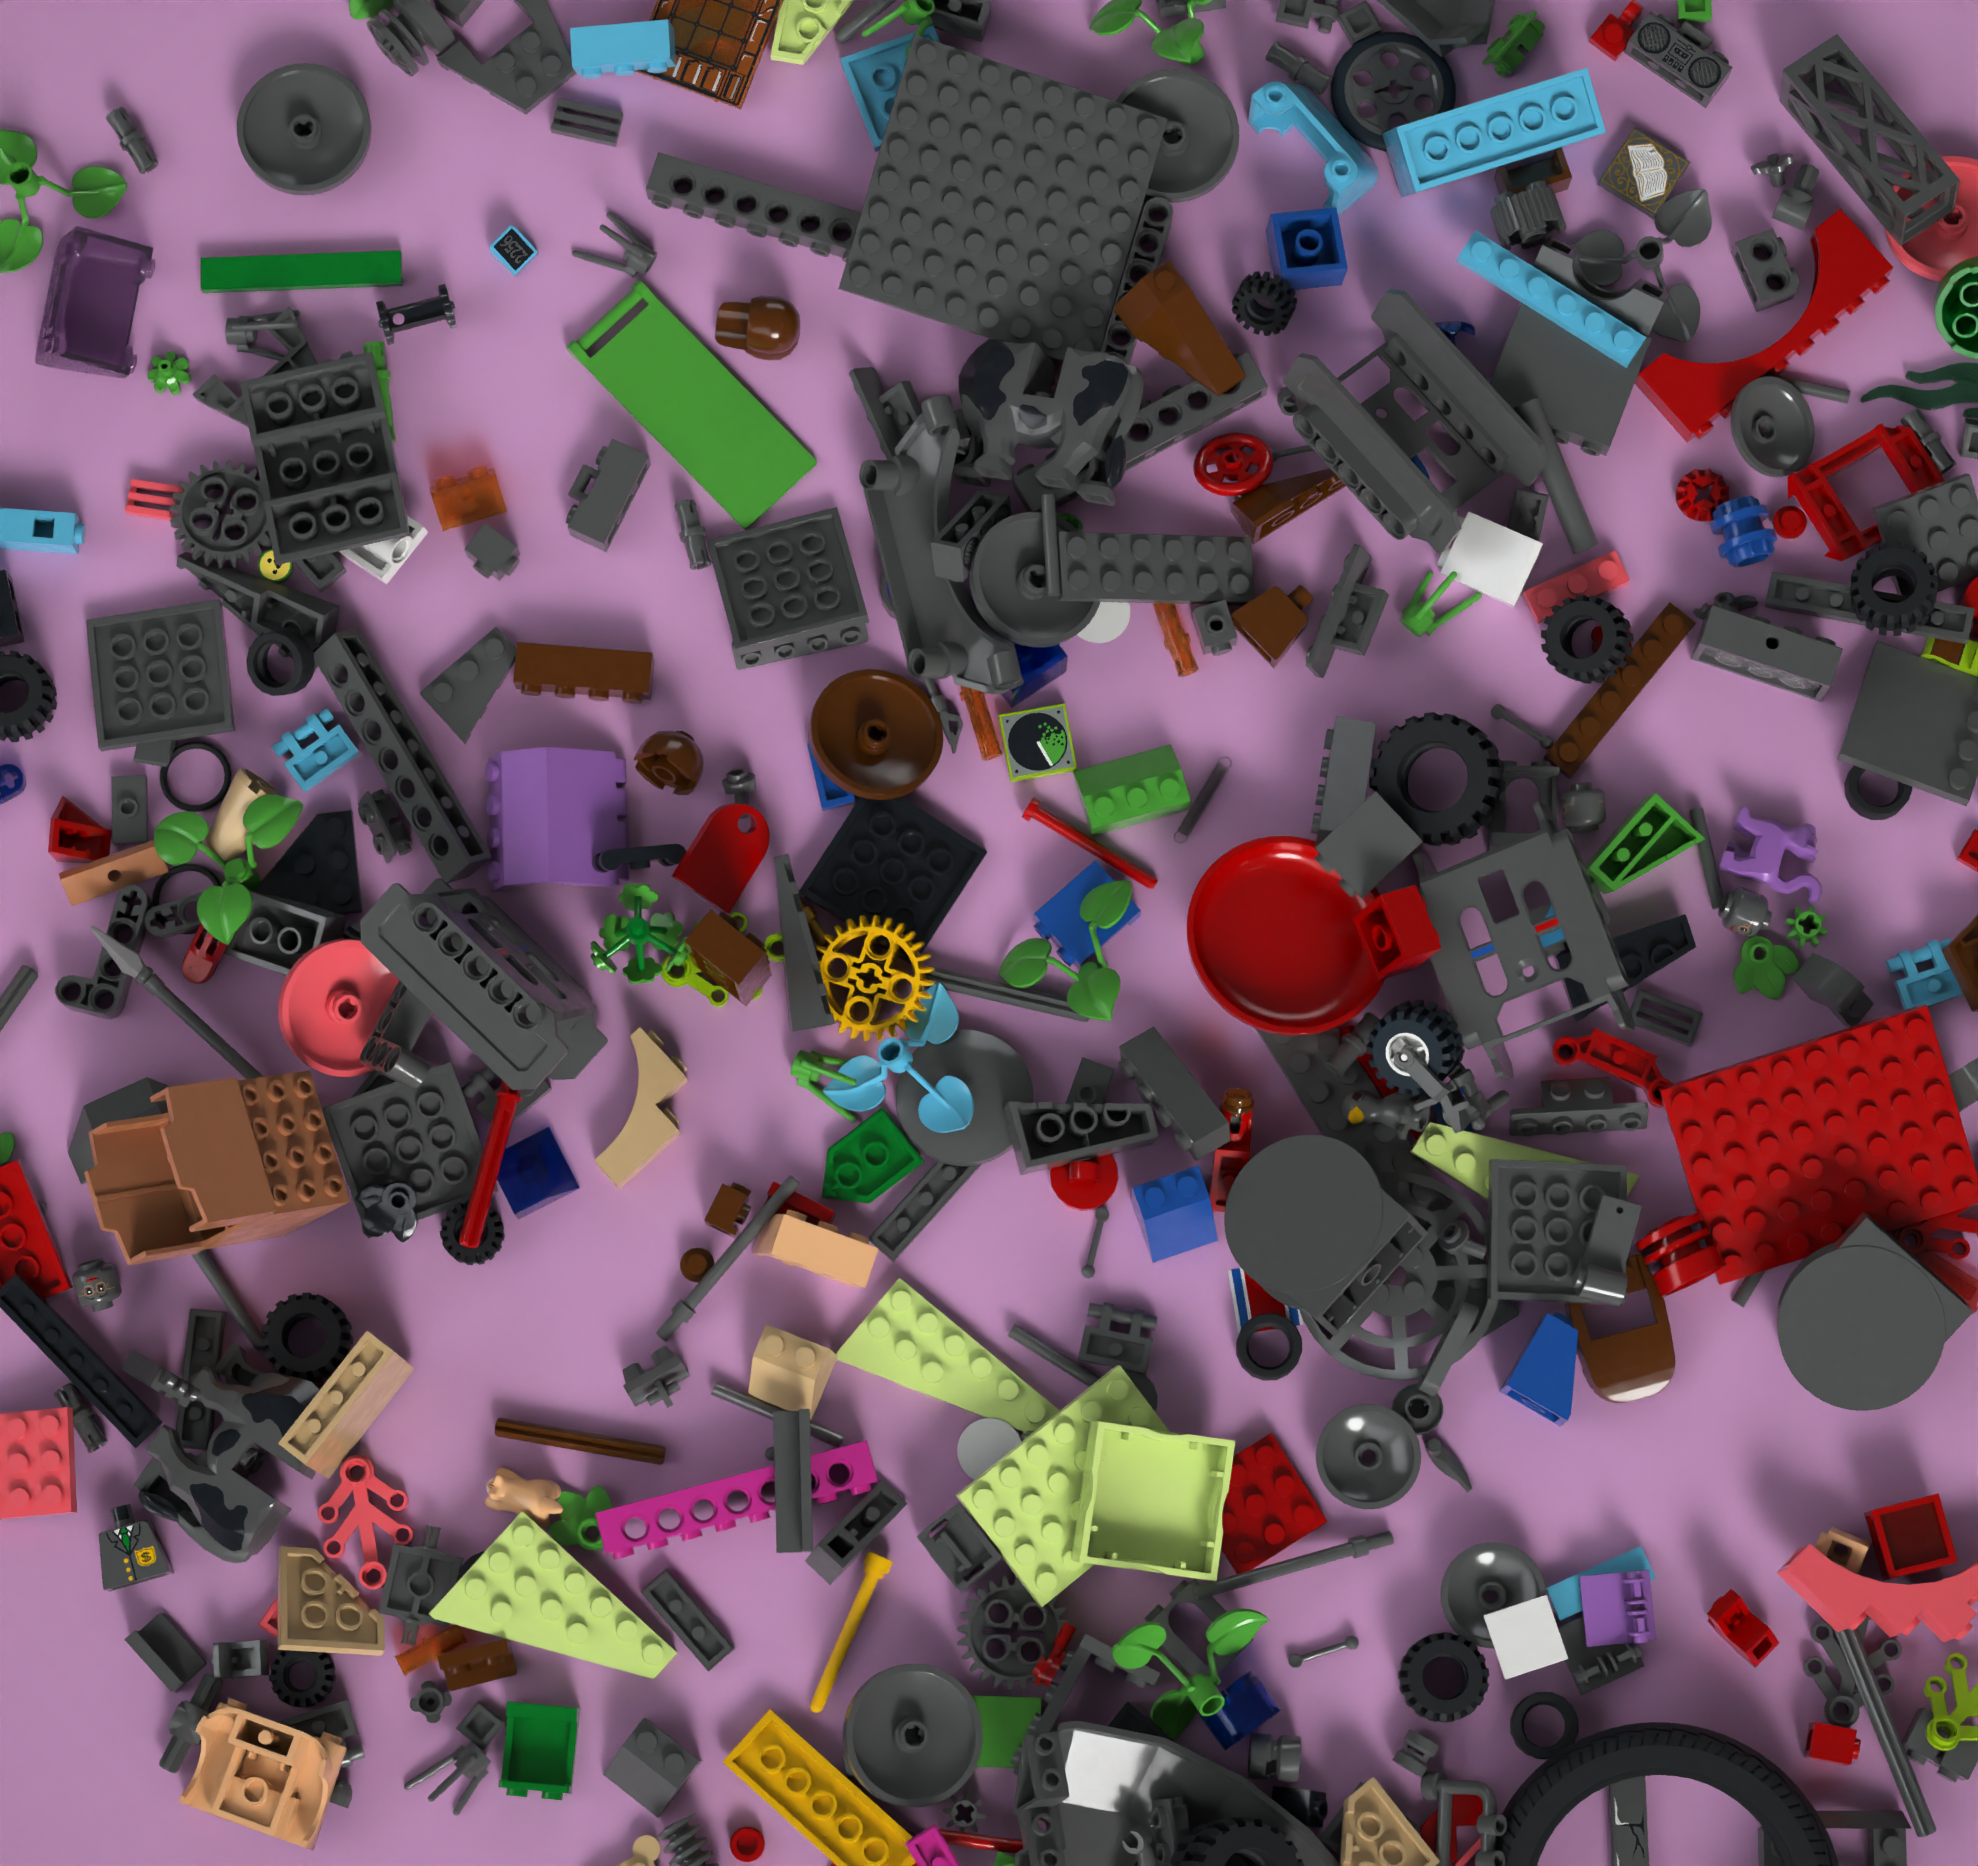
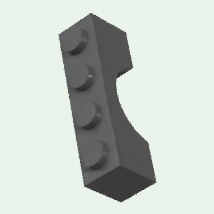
M1551 236L1542 244L1533 264V267L1645 336H1649L1654 329L1670 295V292L1642 279H1639L1632 286L1623 290L1611 291L1602 289L1594 285L1585 276L1580 265V250Z

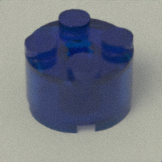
M1251 1670L1225 1689L1228 1695L1224 1690L1220 1692L1225 1699V1703L1217 1713L1211 1716L1200 1715L1224 1751L1282 1710L1257 1675L1254 1676Z

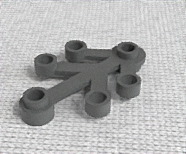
M1868 1615L1856 1628L1863 1645L1868 1621L1871 1620ZM1820 1622L1813 1625L1810 1635L1814 1642L1822 1645L1841 1676L1839 1690H1837L1825 1673L1826 1665L1821 1658L1810 1657L1806 1659L1803 1664V1671L1808 1677L1815 1680L1827 1700L1824 1705V1715L1827 1721L1834 1726L1850 1727L1857 1721L1859 1709L1864 1703L1859 1692L1853 1694L1855 1680L1843 1651L1833 1637L1832 1627L1825 1622ZM1820 1626L1826 1628L1828 1632L1824 1640L1816 1636V1630ZM1894 1639L1883 1641L1878 1650L1867 1656L1872 1669L1886 1661L1898 1659L1902 1653V1647ZM1888 1643L1896 1647V1653L1893 1657L1885 1654L1884 1648ZM1811 1661H1817L1820 1664L1819 1673L1813 1674L1809 1671L1808 1665ZM1878 1674L1875 1676L1877 1682L1880 1678H1885L1889 1682L1888 1689L1881 1691L1883 1695L1893 1691L1895 1684L1890 1675ZM1840 1703L1844 1704L1847 1708V1714L1844 1717H1839L1835 1712L1836 1706Z

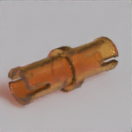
M454 1624L431 1638L428 1635L423 1637L422 1643L400 1655H396L395 1658L406 1676L408 1673L432 1660L434 1663L438 1662V1655L445 1654L463 1643H467V1640L460 1627Z

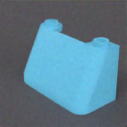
M1274 81L1265 84L1251 96L1248 123L1258 134L1264 129H1274L1283 136L1295 126L1327 162L1324 169V177L1326 180L1325 186L1329 189V197L1324 203V209L1337 207L1339 216L1376 185L1378 167L1375 162L1306 86Z

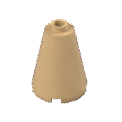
M240 767L218 810L209 833L204 840V844L227 862L246 851L245 836L250 832L243 824L244 813L255 799L264 795H278L274 791L275 787L254 772Z

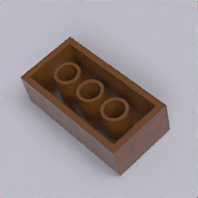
M710 909L684 941L695 967L743 1005L747 1006L772 976L769 966L770 962L766 955L767 951L764 948L765 944L750 932L746 936L740 933V929L737 927L738 923L725 912L721 911L718 915Z

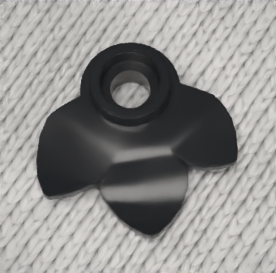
M394 1181L387 1186L373 1183L363 1187L355 1196L356 1202L362 1207L367 1208L362 1220V1230L366 1236L379 1237L391 1231L399 1241L405 1242L413 1235L418 1223V1217L413 1209L417 1201V1194L409 1183ZM401 1195L404 1197L405 1202L397 1203L393 1200V1197Z

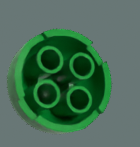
M1978 256L1968 258L1951 268L1939 283L1934 298V315L1938 331L1951 346V349L1973 359H1978Z

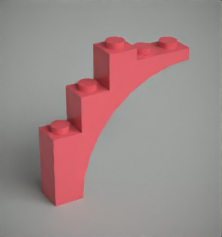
M1809 1543L1800 1547L1777 1572L1837 1633L1848 1628L1853 1631L1868 1615L1890 1638L1901 1633L1906 1636L1921 1620L1942 1642H1946L1955 1638L1957 1640L1962 1639L1973 1627L1970 1621L1977 1614L1970 1606L1978 1600V1559L1952 1577L1936 1582L1906 1585L1880 1582L1855 1574L1831 1561Z

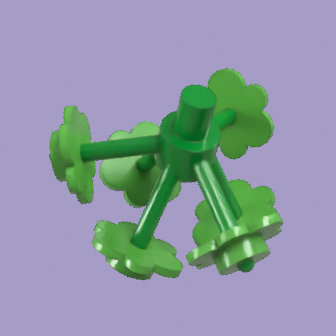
M644 883L626 884L623 886V893L618 895V900L624 903L626 909L634 911V917L629 920L627 916L618 918L615 914L607 915L603 920L604 927H601L598 932L599 936L604 939L603 946L607 951L601 948L597 942L592 941L591 950L593 953L590 956L594 965L600 970L608 969L610 973L614 974L617 967L610 957L619 950H628L630 947L629 942L636 945L637 957L628 961V966L622 970L623 975L628 977V981L631 984L650 983L655 980V976L662 973L663 969L660 964L655 963L653 958H644L643 945L649 941L655 949L664 950L671 954L665 968L666 971H669L673 964L679 967L683 961L687 960L688 950L684 942L687 937L684 936L678 943L677 937L682 934L683 925L675 920V915L672 912H666L664 915L662 913L653 914L650 919L651 926L642 918V909L651 908L652 903L658 900L657 891L650 889L649 885Z

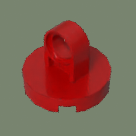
M1111 1154L1083 1161H1071L1070 1164L1054 1167L1050 1170L1051 1188L1058 1199L1067 1207L1079 1211L1095 1210L1106 1203L1115 1193L1119 1179L1117 1164Z

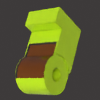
M1927 637L1921 657L1978 677V642L1969 640L1968 644Z

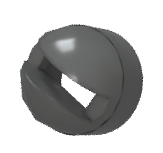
M1285 386L1277 395V403L1283 414L1293 416L1299 412L1296 399L1294 401L1291 398L1295 397L1294 394Z
M336 1780L330 1802L349 1808L353 1793L351 1785L346 1781Z

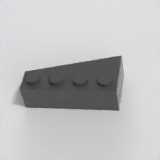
M1009 1101L1003 1108L1020 1175L1070 1164L1071 1161H1083L1151 1145L1159 1138L1151 1104H1087L1082 1102L1061 1104Z

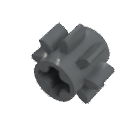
M966 1792L964 1800L958 1801L952 1795L951 1800L955 1805L952 1809H943V1812L951 1814L952 1820L947 1823L946 1827H952L954 1824L960 1826L959 1832H964L965 1827L970 1826L973 1831L978 1832V1828L974 1824L977 1818L986 1819L984 1814H979L977 1811V1807L983 1801L978 1800L973 1804L969 1801V1792ZM960 1804L965 1808L970 1805L974 1808V1811L971 1813L973 1820L968 1824L964 1820L957 1822L955 1816L958 1814L956 1807Z

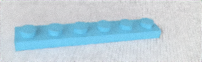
M1478 231L1473 233L1457 257V262L1625 368L1628 367L1646 339L1639 332Z

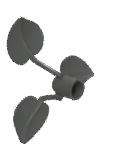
M1705 189L1686 191L1666 201L1656 215L1655 226L1661 234L1668 237L1663 239L1652 236L1644 237L1638 242L1636 250H1632L1626 257H1622L1624 254L1622 240L1615 233L1607 230L1591 232L1572 245V247L1580 250V265L1585 276L1596 286H1608L1619 281L1622 276L1621 264L1628 263L1634 258L1637 259L1643 268L1653 269L1659 287L1670 292V295L1652 331L1662 337L1680 342L1689 341L1695 334L1700 321V303L1696 293L1685 284H1676L1667 290L1659 265L1664 258L1663 245L1671 243L1673 239L1681 247H1693L1699 245L1708 237L1712 227V216L1708 193Z

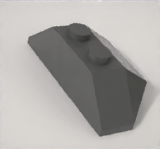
M146 1077L83 1106L68 1150V1155L81 1184L87 1183L84 1172L94 1167L88 1132L106 1122L168 1113L166 1100L151 1102L150 1097L170 1086Z

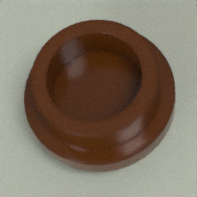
M692 1248L682 1256L680 1269L686 1279L699 1283L715 1262L713 1256L707 1250Z

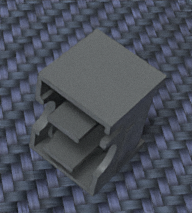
M958 1503L917 1536L918 1541L925 1547L933 1560L961 1594L1002 1561L1001 1555ZM945 1521L949 1523L933 1537H929V1534L934 1532ZM982 1563L984 1568L981 1571H977L966 1582L963 1578Z

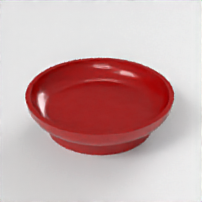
M1269 836L1258 838L1236 846L1223 854L1207 869L1198 882L1190 901L1187 916L1189 955L1194 970L1209 995L1225 1011L1241 1022L1268 1033L1286 1036L1322 1033L1349 1021L1371 1003L1385 979L1378 981L1353 920L1355 915L1380 896L1376 886L1363 899L1357 894L1351 898L1338 884L1342 879L1334 869L1328 873L1314 859L1319 854L1314 849L1316 841L1300 837Z

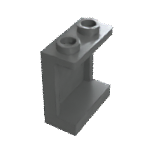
M1374 791L1323 841L1314 847L1319 853L1314 859L1328 873L1332 869L1342 878L1338 884L1351 898L1357 894L1363 899L1423 841L1384 799Z

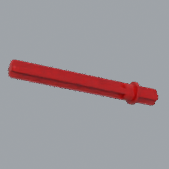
M503 1080L500 1091L495 1092V1096L498 1098L459 1238V1244L468 1248H477L479 1246L518 1102H522V1097H520L521 1090H512Z

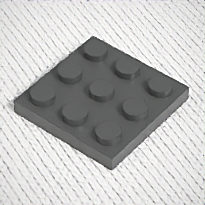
M1965 473L1872 508L1882 544L1886 543L1887 548H1894V542L1901 543V548L1907 549L1908 545L1916 547L1915 554L1918 555L1920 552H1923L1927 556V563L1932 562L1935 568L1934 575H1937V592L1978 577V500L1969 474ZM1892 576L1897 594L1911 596L1913 594L1914 588L1906 579Z

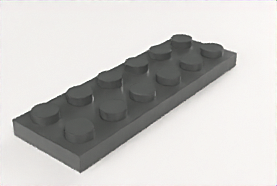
M1057 532L1061 593L1058 596V601L1208 605L1226 600L1227 605L1243 606L1255 598L1251 537Z

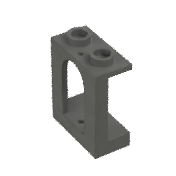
M1503 761L1505 772L1502 773V780L1506 781L1505 792L1500 793L1499 800L1502 803L1499 810L1494 809L1490 816L1493 820L1488 825V851L1531 834L1505 833L1506 790L1508 785L1516 779H1528L1536 785L1539 791V802L1549 806L1557 821V779L1560 767H1551V763L1546 761L1532 762L1531 766H1517L1516 761Z
M1196 1579L1190 1584L1183 1580L1170 1593L1174 1599L1165 1608L1158 1604L1144 1619L1147 1622L1159 1623L1164 1627L1167 1636L1161 1646L1191 1677L1198 1673L1210 1677L1209 1664L1206 1666L1170 1628L1168 1621L1169 1613L1177 1604L1187 1602L1197 1606L1214 1622L1227 1611L1212 1596L1196 1600L1193 1594V1586L1200 1585V1583ZM1252 1638L1246 1646L1232 1655H1217L1215 1657L1217 1675L1254 1639Z

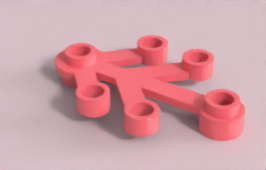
M353 1455L342 1463L340 1467L342 1482L329 1501L319 1507L318 1517L326 1524L337 1522L340 1517L339 1508L352 1492L354 1494L355 1506L334 1536L325 1541L323 1550L330 1558H340L345 1553L346 1542L359 1526L365 1563L360 1568L359 1580L365 1588L378 1590L385 1585L388 1571L383 1564L379 1563L373 1523L389 1533L395 1543L403 1546L413 1542L414 1531L408 1525H400L370 1504L367 1488L386 1499L388 1507L397 1512L407 1508L409 1498L403 1491L394 1490L375 1477L374 1465L367 1457ZM357 1466H361L364 1470V1475L360 1479L352 1477V1470ZM396 1494H401L404 1498V1502L400 1507H394L391 1502ZM327 1507H333L335 1510V1515L330 1520H326L323 1517V1511ZM401 1529L409 1531V1538L404 1542L399 1541L397 1538V1533ZM333 1541L339 1542L341 1546L337 1554H330L328 1550L329 1544ZM377 1569L381 1577L378 1582L372 1583L368 1579V1574L371 1570Z

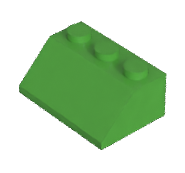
M1171 744L1073 771L1091 837L1190 809V796L1182 769Z

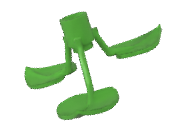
M1112 0L1097 12L1090 23L1089 29L1098 35H1114L1128 28L1133 23L1135 17L1141 18L1157 33L1151 44L1156 54L1180 61L1183 66H1191L1198 63L1205 55V50L1199 41L1204 32V24L1200 19L1195 18L1194 6L1196 3L1204 5L1212 0H1185L1188 1L1187 10L1189 18L1165 30H1162L1142 10H1138L1142 4L1141 0Z
M0 129V184H10L16 190L15 198L18 200L22 215V223L16 219H5L0 222V273H11L27 267L39 256L43 247V234L41 230L34 226H28L29 216L24 201L25 197L34 196L38 193L40 186L45 185L63 195L74 197L73 206L81 216L89 219H98L108 215L117 206L127 189L125 179L117 172L107 168L87 167L74 174L72 178L74 190L65 189L47 180L44 176H38L32 169L37 160L38 150L36 144L29 136L17 131Z
M272 794L255 799L247 807L243 816V824L250 831L245 836L248 861L242 858H235L225 862L205 844L201 843L209 833V825L196 813L177 812L167 816L156 826L154 831L155 850L164 862L170 865L185 864L193 859L198 848L224 869V876L227 881L223 883L222 887L211 886L205 889L197 902V915L201 924L218 941L229 945L235 932L245 922L252 909L253 898L248 889L255 891L256 887L260 884V876L254 869L258 864L254 860L252 839L254 844L261 849L273 847L281 842L296 824L302 812L303 804L301 801Z
M1121 880L1099 885L1084 897L1080 905L1081 918L1085 922H1091L1089 924V932L1098 960L1097 963L1087 962L1076 973L1056 958L1049 957L1052 950V945L1049 941L1043 938H1031L1016 945L1006 955L999 969L1000 977L1004 978L1011 986L1029 987L1045 975L1047 964H1052L1076 981L1070 987L1067 994V1003L1073 1011L1087 1018L1111 1021L1114 1004L1120 991L1121 980L1115 970L1107 968L1108 964L1103 958L1096 928L1099 926L1100 928L1108 929L1122 918L1132 896L1133 885L1131 881Z
M1235 1609L1219 1616L1209 1626L1205 1634L1208 1641L1211 1642L1206 1648L1210 1677L1198 1673L1188 1680L1165 1654L1158 1649L1165 1642L1167 1635L1164 1627L1156 1622H1146L1128 1631L1112 1647L1111 1655L1119 1666L1126 1669L1141 1668L1149 1662L1152 1655H1155L1184 1684L1180 1690L1174 1689L1163 1694L1155 1702L1150 1713L1154 1724L1176 1741L1197 1711L1202 1716H1211L1217 1713L1225 1703L1224 1697L1217 1688L1221 1680L1217 1675L1214 1652L1221 1656L1232 1655L1238 1652L1251 1641L1259 1628L1268 1622L1269 1619L1261 1612L1252 1609Z

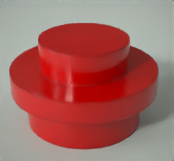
M1784 506L1775 513L1772 524L1775 532L1780 537L1795 539L1805 531L1807 519L1804 512L1798 507Z

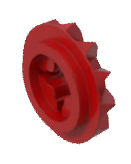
M1710 468L1706 470L1694 469L1682 477L1676 488V502L1681 512L1688 518L1699 522L1714 520L1713 512L1715 508L1730 501L1729 486L1726 485L1722 475L1712 472ZM1711 485L1712 488L1708 495L1711 501L1702 499L1694 504L1693 502L1698 494L1695 488L1698 487L1703 490Z

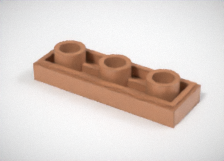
M154 840L61 872L59 877L71 906L126 886L168 873L169 870L167 863L158 856Z

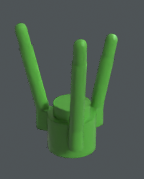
M906 0L897 9L864 30L862 36H869L900 15L908 25H919L915 34L923 36L925 30L933 23L930 15L935 10L933 0ZM910 42V44H909V46H908V48H907V50H906V52H905V55H906V56H908V52H909V49H910V46H911V42Z
M1428 571L1410 603L1402 610L1404 615L1400 621L1417 637H1421L1424 633L1430 636L1439 626L1479 600L1482 594L1480 592L1474 594L1433 621L1432 619L1436 614L1431 607L1457 577V572L1452 571L1425 603L1420 602L1418 604L1433 576V572Z
M800 1050L790 1070V1075L798 1078L797 1085L808 1089L849 1121L855 1122L856 1117L834 1103L822 1090L811 1083V1081L818 1082L823 1074L838 1081L855 1085L856 1079L825 1067V1063L843 1066L849 1060L822 1055L813 1050L810 1053Z

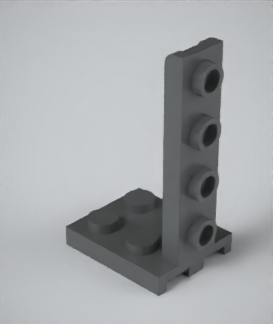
M1085 1633L1076 1652L1068 1650L1060 1666V1669L1065 1671L1059 1684L1052 1681L1043 1698L1049 1704L1043 1715L1035 1714L1027 1732L1037 1734L1051 1731L1090 1654L1097 1657L1094 1662L1095 1664L1112 1673L1116 1667L1128 1673L1125 1680L1142 1689H1145L1147 1684L1153 1687L1161 1673L1146 1665L1137 1669H1126L1119 1666L1111 1655L1112 1647ZM1019 1744L1010 1762L1016 1766L1013 1771L1016 1775L1019 1772L1022 1752L1021 1744Z

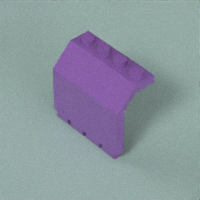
M558 747L501 751L488 758L485 778L489 781L486 812L490 815V828L487 832L486 841L491 854V862L487 869V877L491 882V892H506L516 886L534 884L616 887L619 885V881L629 880V864H620L617 869L605 873L595 871L592 866V859L596 854L612 849L628 848V823L617 821V818L627 817V789L616 788V785L626 784V759L615 758V751Z

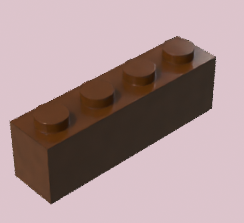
M517 642L513 683L516 689L521 690L522 694L539 696L541 691L555 692V696L560 698H575V694L589 695L588 698L595 701H608L609 697H620L623 702L640 704L643 699L651 700L655 660L651 652Z

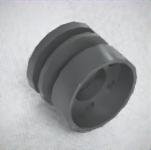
M393 0L394 7L399 14L397 17L388 10L382 9L379 15L383 23L373 17L366 24L382 53L394 65L412 77L419 71L414 59L422 66L429 63L423 49L424 46L439 54L455 40V37L445 20L428 0Z

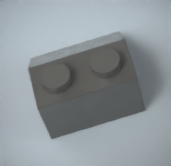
M644 1717L622 1745L603 1775L659 1818L702 1761Z

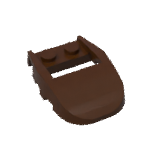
M1642 1253L1627 1258L1626 1274L1628 1283L1626 1295L1647 1289L1656 1324L1591 1341L1581 1310L1582 1306L1590 1304H1565L1566 1317L1574 1322L1572 1327L1578 1330L1576 1354L1583 1367L1582 1372L1594 1393L1602 1399L1613 1403H1627L1661 1392L1669 1384L1675 1371V1352L1665 1301L1660 1296L1651 1278L1652 1274L1647 1264L1645 1265L1643 1262L1644 1257Z

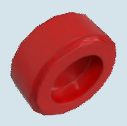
M753 1827L739 1828L730 1839L731 1853L742 1862L757 1860L765 1850L764 1836Z

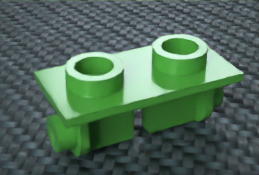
M1532 11L1515 15L1507 24L1509 30L1502 38H1497L1488 47V56L1483 60L1482 64L1494 63L1496 65L1494 70L1501 77H1505L1507 74L1511 75L1525 58L1517 47L1520 45L1526 52H1530L1544 35L1545 25L1538 19L1532 20L1537 15V12Z

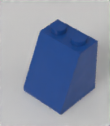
M1199 1165L1132 1187L1130 1199L1152 1263L1218 1241L1211 1201Z
M1555 1312L1554 1315L1547 1313L1539 1321L1500 1392L1554 1424L1561 1426L1568 1421L1571 1415L1578 1330L1572 1327L1574 1322L1571 1319Z

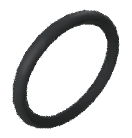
M204 742L185 743L175 748L168 766L162 767L160 770V784L165 797L177 808L188 812L205 811L216 806L223 800L231 785L232 773L226 756L218 748ZM190 749H203L214 754L220 760L225 773L224 783L218 795L211 801L200 805H189L179 801L171 793L167 783V772L174 758Z
M197 864L178 865L169 869V872L163 874L156 883L152 896L153 907L160 905L159 897L163 885L171 876L179 872L196 871L208 877L214 886L222 885L216 875L203 866ZM162 914L157 915V919L165 927V923L168 920ZM197 929L181 934H195L197 932Z

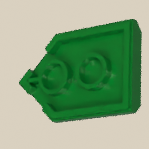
M881 1108L828 1148L821 1198L870 1204L924 1163V1160L886 1111Z

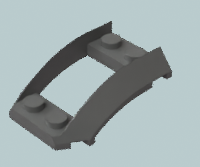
M1816 1811L1825 1828L1867 1829L1868 1866H1907L1906 1829L1912 1828L1903 1811ZM1760 1826L1758 1828L1759 1866H1783L1771 1838L1764 1828Z

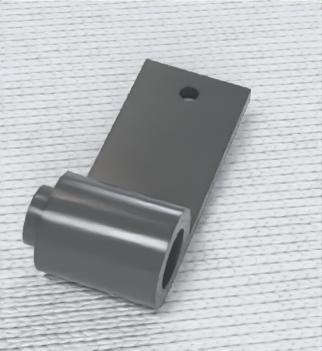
M1601 1194L1581 1268H1576L1572 1278V1287L1576 1288L1577 1296L1619 1307L1626 1293L1628 1277L1623 1272L1641 1212V1205Z

